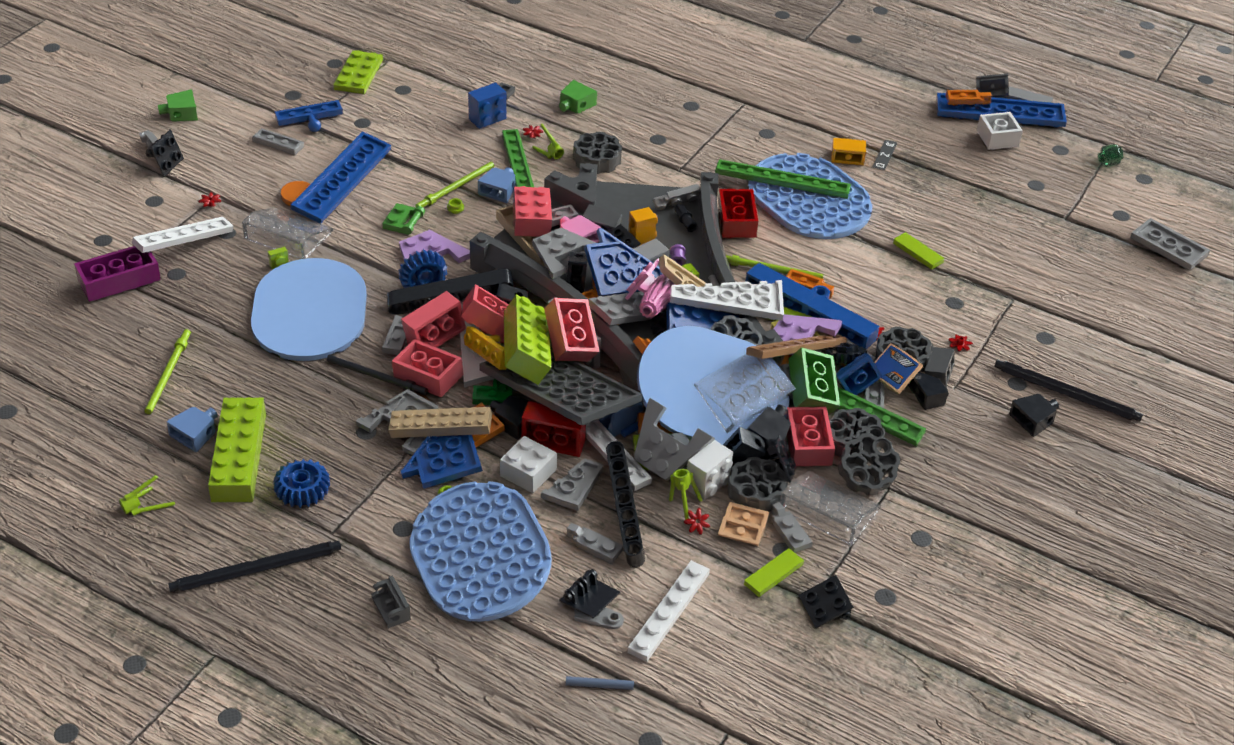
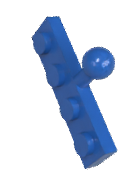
M339 100L274 112L279 126L298 122L302 123L309 120V130L317 132L321 129V123L318 119L343 114V109Z

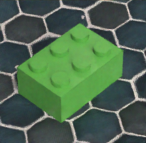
M801 347L788 359L794 407L826 406L828 415H830L840 407L834 357Z

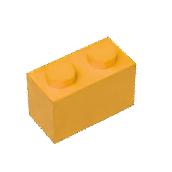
M833 138L831 163L864 166L866 156L865 140Z
M650 207L629 212L628 231L641 243L640 245L657 237L656 224L658 223V218Z

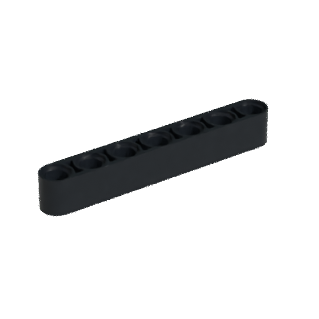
M498 269L393 290L387 294L388 312L393 315L413 312L446 291L460 302H463L475 284L495 296L498 292L499 283L514 287L512 273L509 269Z
M613 441L606 446V454L626 561L629 566L635 568L644 564L645 553L625 449L621 442Z

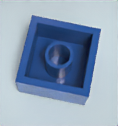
M495 82L468 92L469 120L477 128L481 129L507 119L506 91Z

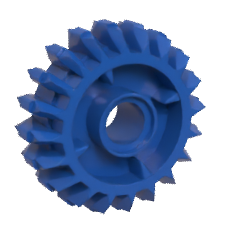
M424 249L421 252L416 251L414 255L409 254L410 257L408 259L404 258V263L400 264V269L398 270L399 280L404 288L446 280L445 276L448 274L444 258L431 249L427 252Z
M302 459V461L298 462L294 460V463L287 462L286 467L280 466V470L276 471L273 480L274 492L279 501H283L285 505L290 503L291 507L298 505L300 508L302 505L309 507L311 503L317 504L318 500H323L324 495H328L330 486L329 474L324 466H321L319 462L313 463L312 459L309 461Z

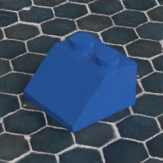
M864 353L844 368H841L836 373V378L844 390L858 395L882 378V375L871 356Z

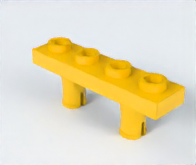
M467 326L466 333L464 334V345L499 370H506L504 347L497 343L500 342V336H487L474 326Z

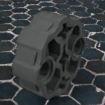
M605 132L585 133L580 135L578 140L574 141L573 160L579 169L580 163H590L598 165L597 174L609 173L621 164L622 145L619 144V139L615 136L608 135Z
M733 315L724 316L722 320L715 322L710 330L748 341L756 346L761 345L763 342L761 333L746 318H736Z
M900 326L892 327L890 330L879 335L876 358L892 343L923 365L919 372H925L932 353V343L929 338L924 337L916 329H907Z
M841 409L836 411L834 416L829 419L835 446V456L841 457V452L848 441L858 438L861 434L872 433L877 437H884L885 429L881 426V420L876 415L867 413L864 409ZM876 447L878 451H881V447ZM856 449L852 450L849 455H852Z
M864 433L858 438L849 440L845 445L838 464L839 475L844 478L846 486L852 491H859L867 496L877 495L878 492L888 489L898 475L900 457L888 439L874 436L872 433ZM876 447H881L885 452H879ZM856 449L852 455H849L852 450ZM888 473V477L882 480L883 476ZM853 476H858L862 482L855 481Z
M749 457L743 462H737L732 467L728 483L729 499L737 504L770 512L773 507L772 504L780 502L783 505L785 503L789 480L785 471L780 468L777 462L771 459L764 460L759 457Z

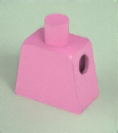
M581 215L572 219L566 216L561 218L559 222L560 228H564L596 243L599 242L596 232L598 228H601L599 225Z

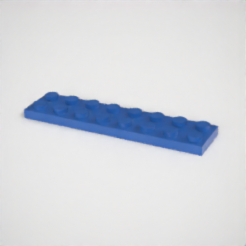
M937 92L936 96L937 116L979 120L980 115L1011 112L1017 123L1066 127L1067 123L1065 107L1062 103L992 97L991 103L985 105H948L946 93Z
M362 131L291 204V210L321 224L391 150V145Z

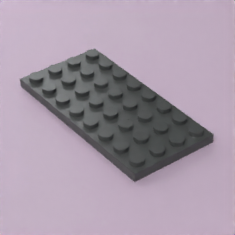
M551 348L552 368L539 385L508 368L506 370H499L488 361L479 364V371L560 413L564 417L575 421L579 425H586L591 421L601 419L606 415L616 413L621 409L631 407L642 401L641 393L577 361H555L553 349Z

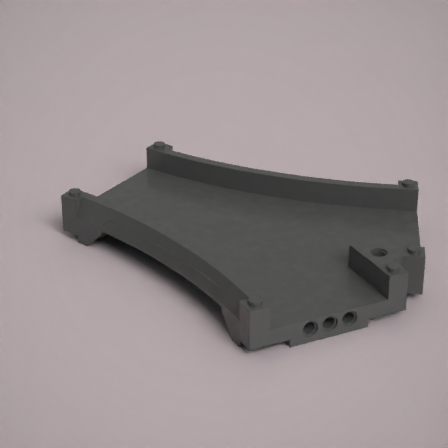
M580 163V171L577 177H568L554 170L544 178V188H550L551 209L571 204L576 212L583 216L590 204L621 213L622 225L627 230L629 228V212L650 207L658 218L656 239L669 249V258L672 257L670 255V248L676 244L682 245L686 249L684 255L686 264L691 263L695 267L702 281L710 283L708 277L715 275L719 285L721 283L735 282L725 255L718 224V173L701 172V190L697 199L691 202L685 201L680 203L685 206L687 211L691 212L693 220L697 223V229L693 232L687 231L685 225L679 221V216L674 210L676 206L670 205L666 206L665 209L656 210L653 204L654 198L683 187L597 181L598 165L590 163ZM560 225L551 227V232L559 229ZM599 225L608 233L612 231V228ZM505 229L494 238L479 232L470 240V269L478 273L509 269L512 273L513 281L528 289L545 302L553 298L588 299L567 283L569 257L560 261L566 267V274L552 279L549 275V270L531 259ZM588 262L584 292L593 289L592 273ZM573 278V281L579 282V278ZM590 308L595 333L601 338V349L620 368L619 372L624 385L640 393L637 385V370L642 353L633 341L637 336L644 340L647 338L651 342L657 337V334L652 333V319L609 325ZM735 314L739 315V318H746L753 323L754 328L761 333L763 339L761 345L783 341L775 329L765 331L756 317ZM781 356L772 357L780 367Z

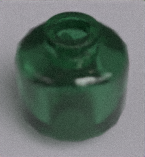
M1117 144L1102 146L1100 153L1097 154L1099 163L1102 162L1106 167L1118 165L1124 158L1121 146L1118 147Z

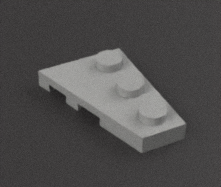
M583 459L570 469L561 480L557 479L548 490L544 489L541 492V498L578 511L602 473L603 464Z

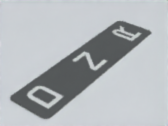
M884 141L873 164L874 168L886 169L897 142Z

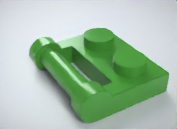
M396 203L382 223L383 229L410 235L418 219L425 214V209L421 206L415 208Z

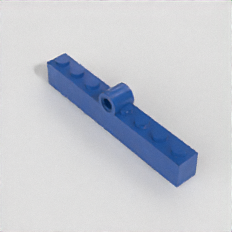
M761 263L756 264L746 273L745 282H750L751 284H759L760 281H767V284L775 283L776 280H782L784 307L814 318L841 320L842 327L838 333L854 344H858L859 347L868 349L877 340L880 326L829 300L830 290L827 287L819 285L810 290Z

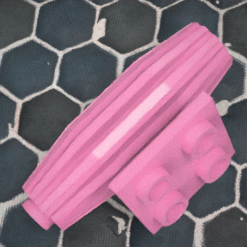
M659 259L654 263L649 262L628 287L627 291L629 293L625 297L628 300L636 290L644 292L639 311L646 318H653L665 310L670 302L671 286L675 285L663 274L657 278L652 274V271L659 264Z

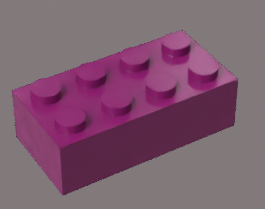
M135 246L74 263L78 282L89 302L161 280L158 263L152 252L142 253Z

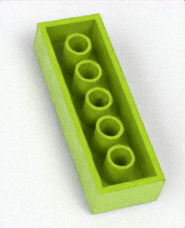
M516 294L504 310L505 367L539 385L552 368L550 336L545 310L542 306L532 304L528 298L520 297Z
M223 398L208 483L211 502H253L266 418L264 398Z

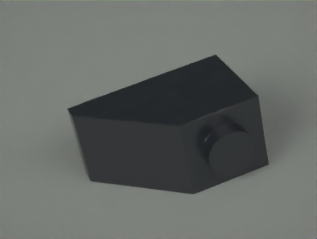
M918 372L909 382L908 386L923 409L927 410L945 406L949 395L947 387L943 385L940 379Z

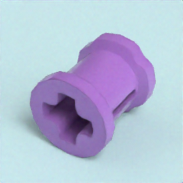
M679 244L673 245L670 248L671 259L681 266L685 265V247Z

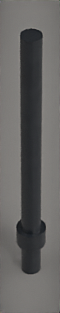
M332 355L327 356V362L402 387L404 391L408 389L422 395H427L428 388L417 385L414 381L408 379L405 381Z

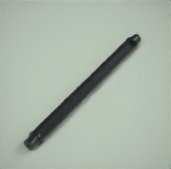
M997 359L994 367L1001 369L1002 372L1023 378L1026 381L1068 395L1071 398L1100 409L1113 412L1129 420L1139 422L1142 420L1143 414L1137 412L1136 409L1032 370L1024 369L1008 361Z
M328 541L307 548H300L259 558L254 561L207 571L202 574L176 579L177 581L168 583L170 592L178 590L181 592L200 587L201 585H209L333 554L334 551L341 550L340 541Z

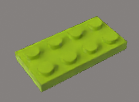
M353 50L333 84L334 90L365 94L383 61V55Z

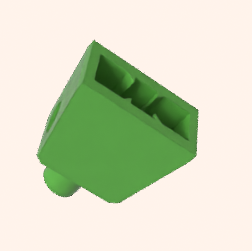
M572 80L560 93L559 108L562 111L570 110L574 113H580L597 105V91L576 80Z
M192 89L169 94L166 96L167 104L158 105L159 115L169 113L172 122L198 120Z

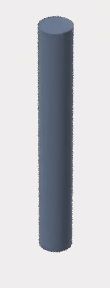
M566 676V686L634 690V681Z

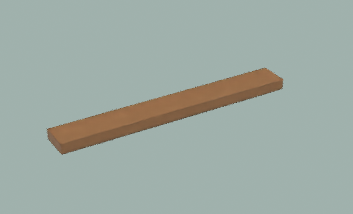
M826 334L750 346L746 349V355L760 359L794 354L801 347L809 350L835 347V345H840V343H846L847 338Z

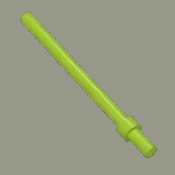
M489 162L438 192L425 196L424 200L418 202L415 206L423 208L427 205L431 206L439 198L494 168V163Z
M726 255L728 263H731L733 266L742 265L753 268L756 264L761 263L783 274H788L790 269H794L822 279L824 275L743 259L737 255Z
M185 329L181 337L177 339L174 345L175 349L144 410L146 414H152L182 351H185L188 345L187 340L191 334L190 330Z

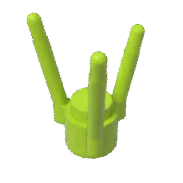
M540 124L552 143L547 147L548 152L536 146H532V148L546 155L549 159L552 157L556 160L560 159L564 155V149L556 142L547 128Z
M678 469L673 472V475H670L669 501H673L676 486L678 490H681L686 520L689 519L686 490L690 484L699 502H702L703 499L694 481L693 473H689L687 469Z
M157 475L119 499L124 513L128 514L131 512L133 516L142 512L174 506L175 502L138 508L141 505L138 498L153 490L152 486L144 488L158 478Z

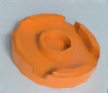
M304 181L287 183L281 189L282 201L291 206L307 189L310 183Z

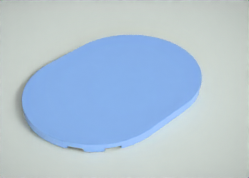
M778 154L762 160L756 166L849 183L851 188L848 199L751 180L748 182V189L754 190L755 202L787 229L806 237L817 239L846 237L861 230L871 217L872 204L868 192L833 163L823 158L810 157V154Z
M307 258L280 265L266 274L256 288L251 316L253 336L264 350L269 353L278 354L280 358L288 360L312 361L327 358L328 355L335 352L340 353L350 347L351 343L358 339L363 331L367 301L365 282L361 275L353 268L335 260Z
M697 326L676 327L658 335L643 352L637 370L638 390L642 394L645 407H647L648 400L651 398L667 408L659 420L660 425L673 433H683L689 439L693 437L697 428L714 437V440L722 445L739 427L747 429L767 407H771L774 410L777 405L789 407V391L785 377L772 357L760 359L746 355V349L756 345L733 336Z
M473 481L449 488L433 498L424 511L418 514L413 524L409 541L414 563L433 602L442 611L455 618L481 622L508 616L532 601L547 581L552 557L546 535L526 499L516 490L505 487L501 483L491 481L488 483H477Z

